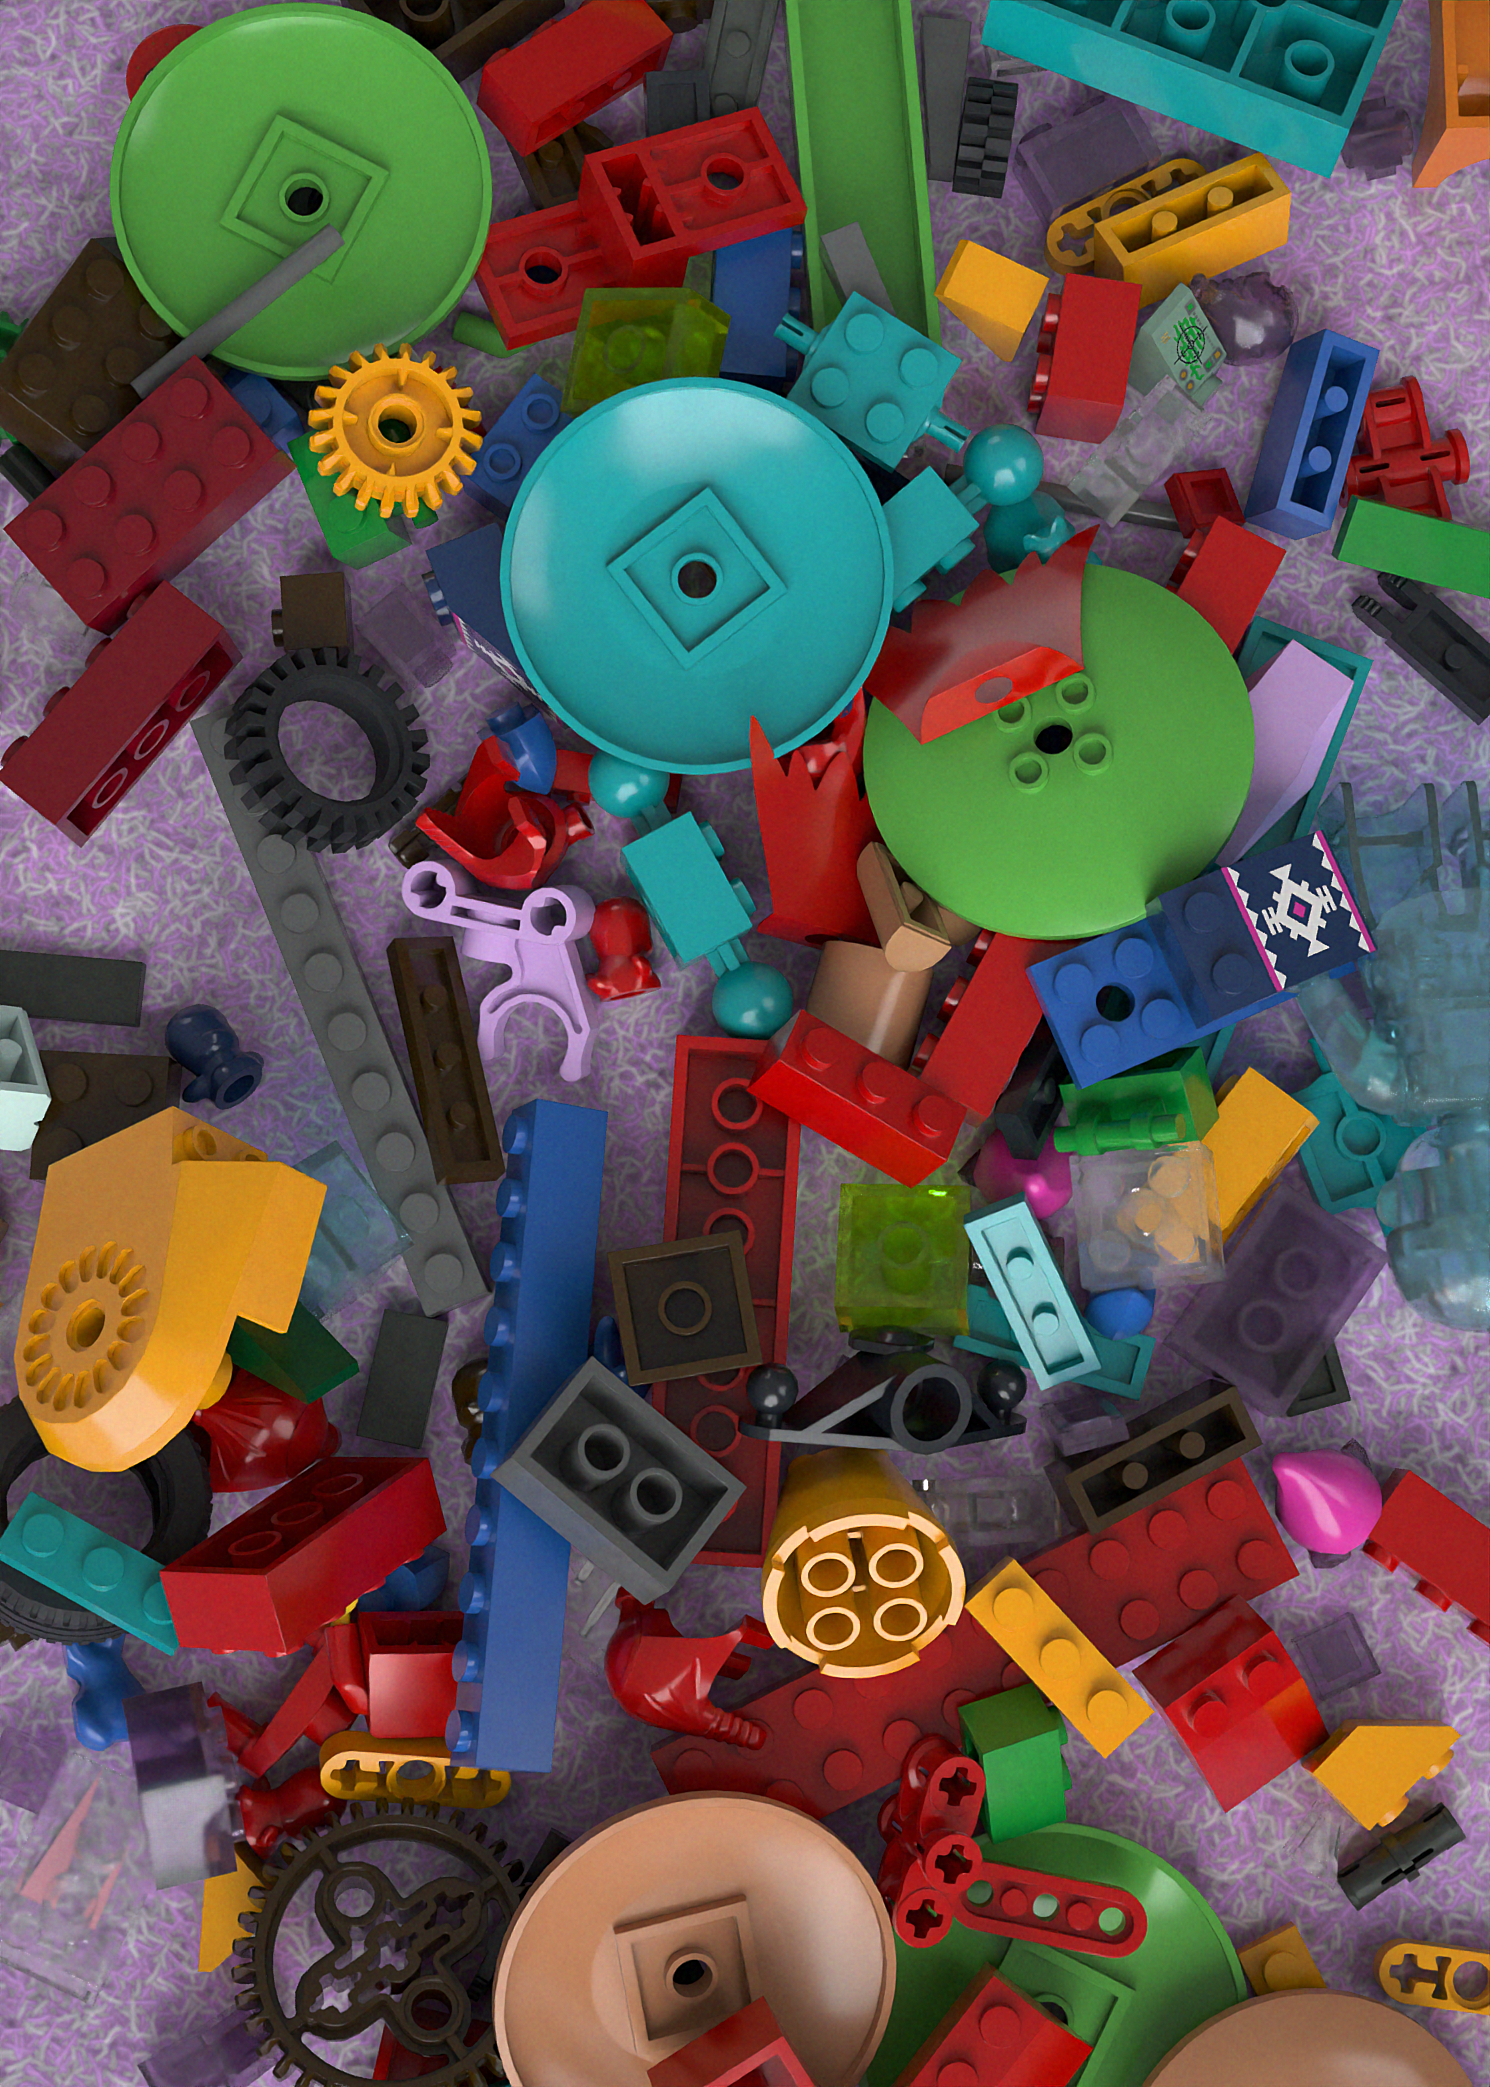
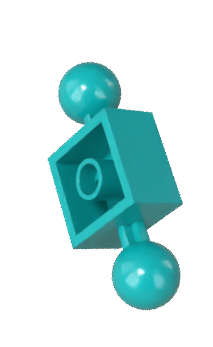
M1007 423L986 427L978 432L969 442L963 457V475L949 487L929 465L882 506L893 548L895 577L891 614L895 618L915 602L927 589L921 582V579L934 568L942 576H945L976 547L970 537L980 526L973 517L988 503L996 506L1017 504L1027 499L1037 489L1044 472V456L1038 441L1030 432L1020 426Z
M598 749L588 769L590 792L596 803L603 810L620 818H629L640 837L638 840L621 848L620 863L644 907L647 909L676 965L682 971L706 957L718 979L713 989L711 1004L714 1018L719 1027L731 1038L769 1040L790 1020L794 1004L793 993L789 982L781 972L766 963L751 961L740 941V938L746 936L753 927L749 918L757 910L741 879L736 877L728 881L718 862L722 861L721 856L725 854V851L717 834L708 820L697 825L690 811L673 819L663 801L669 788L670 773L635 765Z

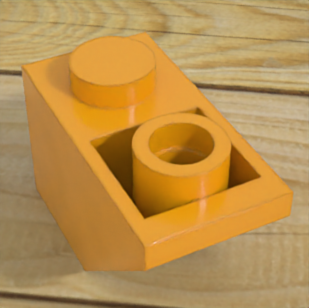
M1345 1719L1330 1734V1738L1323 1742L1300 1766L1355 1822L1370 1831L1376 1823L1381 1827L1386 1826L1404 1810L1409 1802V1798L1405 1793L1422 1776L1427 1780L1431 1779L1447 1766L1454 1756V1751L1450 1747L1461 1735L1452 1726L1439 1720Z

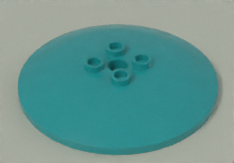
M708 377L672 378L642 384L596 404L574 419L551 441L526 475L513 502L505 527L500 563L501 600L507 630L515 653L527 677L547 705L577 734L615 757L652 770L689 775L720 774L751 768L749 741L751 715H754L759 722L774 752L773 759L796 749L833 721L857 694L879 655L889 625L895 577L893 548L888 523L880 500L867 474L853 453L838 436L815 416L794 402L771 391L743 382ZM703 562L713 569L716 575V586L708 596L698 599L691 598L680 589L678 575L681 569L688 563Z

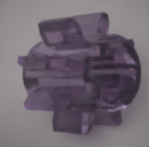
M1385 96L1361 102L1341 150L1343 162L1348 169L1357 167L1359 171L1365 169L1367 181L1396 174V166L1403 164L1402 157L1410 155L1414 145L1412 125L1405 109L1395 110L1394 106L1387 107Z

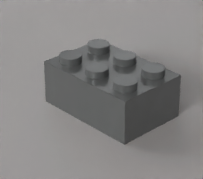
M593 1356L567 1377L490 1474L491 1477L643 1605L650 1603L671 1590L747 1488Z

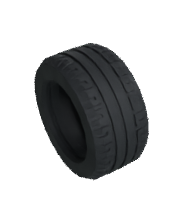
M19 1394L11 1399L9 1404L5 1403L0 1407V1538L10 1524L7 1512V1494L11 1484L31 1463L51 1455L34 1427ZM185 1428L155 1455L128 1468L139 1478L152 1508L153 1533L148 1544L140 1552L165 1567L207 1539V1533L211 1525L210 1518L213 1504L210 1501L213 1498L212 1487H210V1472L206 1471L208 1464L205 1457H202L200 1454L202 1450L199 1443L193 1440L194 1435L189 1429ZM0 1560V1622L6 1627L11 1625L15 1628V1632L20 1634L27 1633L30 1635V1638L35 1640L42 1638L46 1639V1643L55 1644L56 1642H62V1645L72 1646V1643H78L79 1646L88 1645L89 1642L103 1643L108 1638L114 1640L121 1637L124 1633L129 1634L124 1629Z

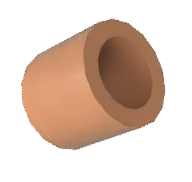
M826 941L822 945L805 1011L904 1071H908L935 973L932 968L918 972L899 971L888 964L882 949L844 941Z

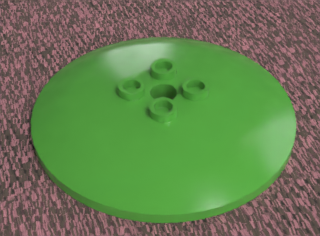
M290 2L255 7L221 18L188 37L158 63L133 97L121 122L110 167L109 198L117 243L127 269L141 294L153 310L182 339L188 337L330 223L341 235L345 244L207 355L232 368L261 377L290 381H316L329 379V370L334 365L343 367L351 372L348 360L350 353L355 350L362 353L369 363H373L374 345L380 342L387 348L389 359H394L398 356L401 344L408 343L412 348L425 339L445 320L466 292L482 260L492 218L493 183L490 158L484 134L475 111L462 88L430 51L411 36L391 24L366 13L322 3ZM303 187L314 188L323 196L320 208L315 213L307 216L297 215L288 208V200L291 194Z
M1086 563L1081 588V643L1085 669L923 745H920L909 729L888 708L873 697L865 729L863 765L868 801L876 825L891 854L909 878L936 903L956 916L984 929L1008 936L1033 940H1068L1109 933L1146 918L1145 906L1157 896L1202 877L1217 860L1231 839L1246 805L1254 772L1256 743L1253 713L1248 691L1237 663L1214 628L1188 603L1153 581L1120 569ZM1017 569L998 575L1009 585H1012ZM966 589L947 601L960 606ZM1052 725L1064 726L1073 733L1070 745L1064 751L1057 754L1044 753L1036 746V740L1040 732Z
M1062 1821L996 1845H992L984 1830L971 1836L979 1846L982 1858L1112 1884L1130 1891L1139 1900L1146 1912L1148 1927L1145 1939L1140 1947L1130 1955L1122 1958H1107L973 1930L961 1924L954 1915L948 1933L939 1943L928 1948H915L907 1945L896 1934L894 1926H891L895 1940L897 1963L892 2010L883 2039L871 2064L858 2084L859 2087H891L979 1969L988 1961L1038 2003L1054 2002L1061 2006L1065 2013L1064 2024L1094 2048L1065 2087H1141L1160 2060L1184 2036L1221 2011L1248 2000L1247 1987L1241 1965L1230 1937L1218 1916L1201 1893L1176 1868L1158 1854L1136 1841L1106 1829L1068 1821ZM956 1851V1855L962 1861H966V1858ZM983 1880L975 1881L968 1888V1899L974 1903L985 1902L991 1895V1885ZM1050 1894L1038 1896L1033 1904L1034 1913L1040 1917L1050 1916L1056 1909V1898ZM891 1899L890 1902L895 1905V1902ZM929 1907L928 1910L937 1916L936 1912ZM1117 1908L1105 1909L1099 1917V1926L1108 1931L1116 1929L1122 1921L1121 1911Z

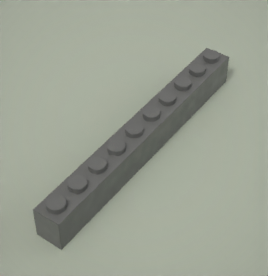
M232 704L191 720L189 723L425 1315L435 1318L492 1294V1291L449 1185L437 1186L423 1119L316 853L306 850L308 836L305 835L296 844L292 845L281 839L287 826L282 820L271 830L266 829L258 822L269 810L266 805L261 801L248 810L240 799L252 788L249 781L235 786L231 782L228 773L240 762V760H225L224 745L234 737L224 734L226 721L235 713L231 710L234 705Z

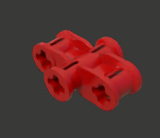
M1413 375L1402 377L1397 385L1369 390L1356 436L1359 454L1350 458L1339 498L1340 506L1347 508L1351 495L1354 494L1453 520L1442 482L1450 480L1455 486L1468 482L1470 460L1467 444L1462 432L1458 428L1445 431L1442 438L1431 440L1423 394L1416 377Z
M928 1737L919 1741L910 1750L906 1759L899 1792L891 1795L882 1804L877 1816V1828L880 1837L888 1845L882 1856L875 1885L881 1894L891 1926H894L896 1934L907 1945L915 1948H928L939 1943L944 1938L952 1924L958 1894L968 1889L977 1880L982 1869V1854L979 1846L971 1836L976 1827L985 1793L986 1778L983 1769L975 1760L963 1755L954 1743L943 1737ZM921 1767L929 1772L928 1776L921 1771ZM963 1776L969 1780V1786L962 1781ZM893 1821L902 1828V1832L892 1824ZM956 1851L966 1858V1862L956 1855ZM888 1897L895 1902V1905L888 1901ZM930 1907L934 1912H936L937 1916L931 1913L928 1910V1908Z

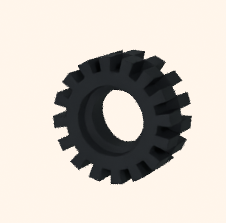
M976 77L968 78L952 192L1002 198L1015 122L1018 83Z

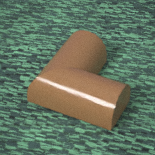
M871 841L861 852L857 861V878L888 964L896 970L918 972L930 968L952 948L951 945L957 947L965 945L983 929L956 916L925 894L903 871L887 846Z

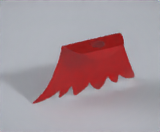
M1100 524L1075 534L1063 543L1052 554L1045 566H1042L1036 551L1031 552L1018 567L1012 585H1009L995 571L984 569L973 579L964 592L960 606L949 601L937 599L917 601L912 610L911 633L888 626L879 655L862 687L888 708L909 729L920 745H923L1085 669L1081 643V588L1089 549L1097 535Z
M751 715L749 741L754 793L773 913L759 923L757 932L818 950L822 949V945L826 941H839L837 937L841 938L844 942L882 949L857 878V861L861 852L871 841L878 842L884 846L887 845L876 825L867 792L859 800L857 782L849 757L846 752L840 751L830 762L818 788L814 790L810 773L800 752L797 750L793 751L788 776L786 777L777 758L774 759V752L759 722L754 715Z

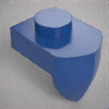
M516 701L489 714L485 718L488 726L476 732L481 742L495 735L500 740L509 743L520 771L518 782H513L529 791L543 795L548 794L555 778L557 757L552 733L541 712L532 703L522 708L520 703Z
M1098 1242L1092 1254L1084 1316L1088 1323L1111 1340L1133 1337L1145 1330L1153 1317L1161 1255Z
M428 1544L424 1547L425 1552L421 1557L402 1564L386 1576V1582L382 1587L360 1596L356 1604L359 1612L420 1611L430 1605L442 1593L447 1582L450 1568V1553Z

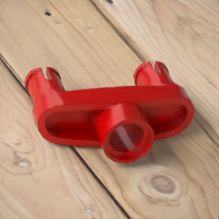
M350 1618L351 1623H357L356 1621ZM331 1623L322 1625L304 1639L306 1644L314 1648L311 1655L315 1658L270 1723L266 1721L261 1726L223 1699L222 1695L215 1691L203 1705L202 1709L204 1711L202 1714H197L191 1727L196 1731H201L236 1756L238 1760L235 1765L257 1780L281 1760L303 1735L322 1747L323 1743L332 1735L342 1731H349L360 1714L349 1710L330 1677L325 1628L331 1627Z

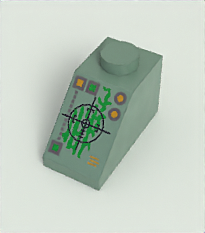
M1182 282L1140 328L1133 344L1127 383L1175 422L1180 419L1191 405L1196 410L1201 411L1223 384V381L1216 375L1227 356L1192 291Z

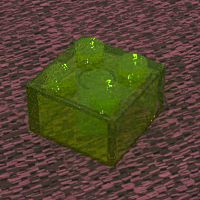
M690 287L585 288L560 411L572 419H576L596 404L642 384L672 378H719L731 316Z
M841 1183L834 1308L840 1333H850V1331L859 1328H878L882 1325L894 1324L908 1327L914 1332L924 1335L970 1336L973 1245L964 1228L963 1215L973 1211L971 1186L916 1185L910 1189L904 1184Z

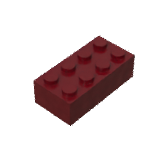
M194 354L7 524L3 530L86 626L110 637L128 620L127 612L130 606L143 591L149 588L155 590L164 579L168 582L172 581L298 466L221 377Z
M165 579L155 590L151 588L146 589L134 600L127 612V619L129 621L113 639L106 637L92 649L85 661L87 670L71 688L64 686L50 698L43 710L45 719L29 737L23 735L16 739L5 751L0 762L3 766L0 770V781L80 848L84 846L243 659L242 654L224 626Z

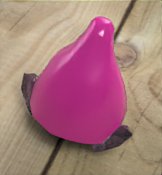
M1055 1125L1037 1161L1013 1159L1002 1131L996 1128L986 1139L982 1148L971 1156L957 1172L961 1181L978 1188L989 1204L1024 1191L1037 1220L1048 1219L1067 1205L1072 1196L1087 1193L1096 1186L1087 1171L1076 1160L1075 1152L1059 1153L1056 1150L1053 1138L1054 1130L1057 1128Z
M1352 1438L1340 1451L1316 1449L1305 1452H1280L1274 1457L1271 1469L1277 1477L1275 1515L1294 1542L1308 1551L1309 1560L1314 1568L1332 1569L1347 1561L1352 1556L1351 1550L1365 1542L1380 1518L1382 1511L1380 1486L1373 1475L1366 1450Z

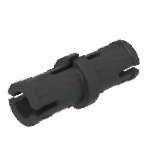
M1440 1802L1421 1818L1394 1835L1391 1831H1388L1380 1836L1381 1844L1354 1863L1337 1871L1333 1876L1351 1904L1359 1911L1381 1893L1405 1878L1410 1883L1421 1876L1418 1871L1420 1868L1431 1862L1432 1859L1445 1850H1449L1457 1843L1465 1840L1466 1836L1450 1811Z

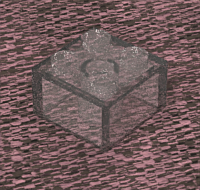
M1201 1141L1167 1144L1154 1150L1138 1151L1134 1148L1103 1152V1155L1069 1156L1082 1288L1098 1295L1105 1291L1128 1287L1145 1290L1226 1281L1213 1151Z

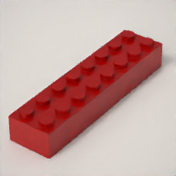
M677 1035L663 1243L740 1230L763 1364L774 1362L786 1366L801 1123L746 1091L768 1040ZM758 1365L653 1383L652 1407L747 1487L690 1564L763 1568L778 1506L781 1442L747 1437L738 1431L739 1417L756 1412V1409L753 1408L747 1398L745 1386L749 1374Z

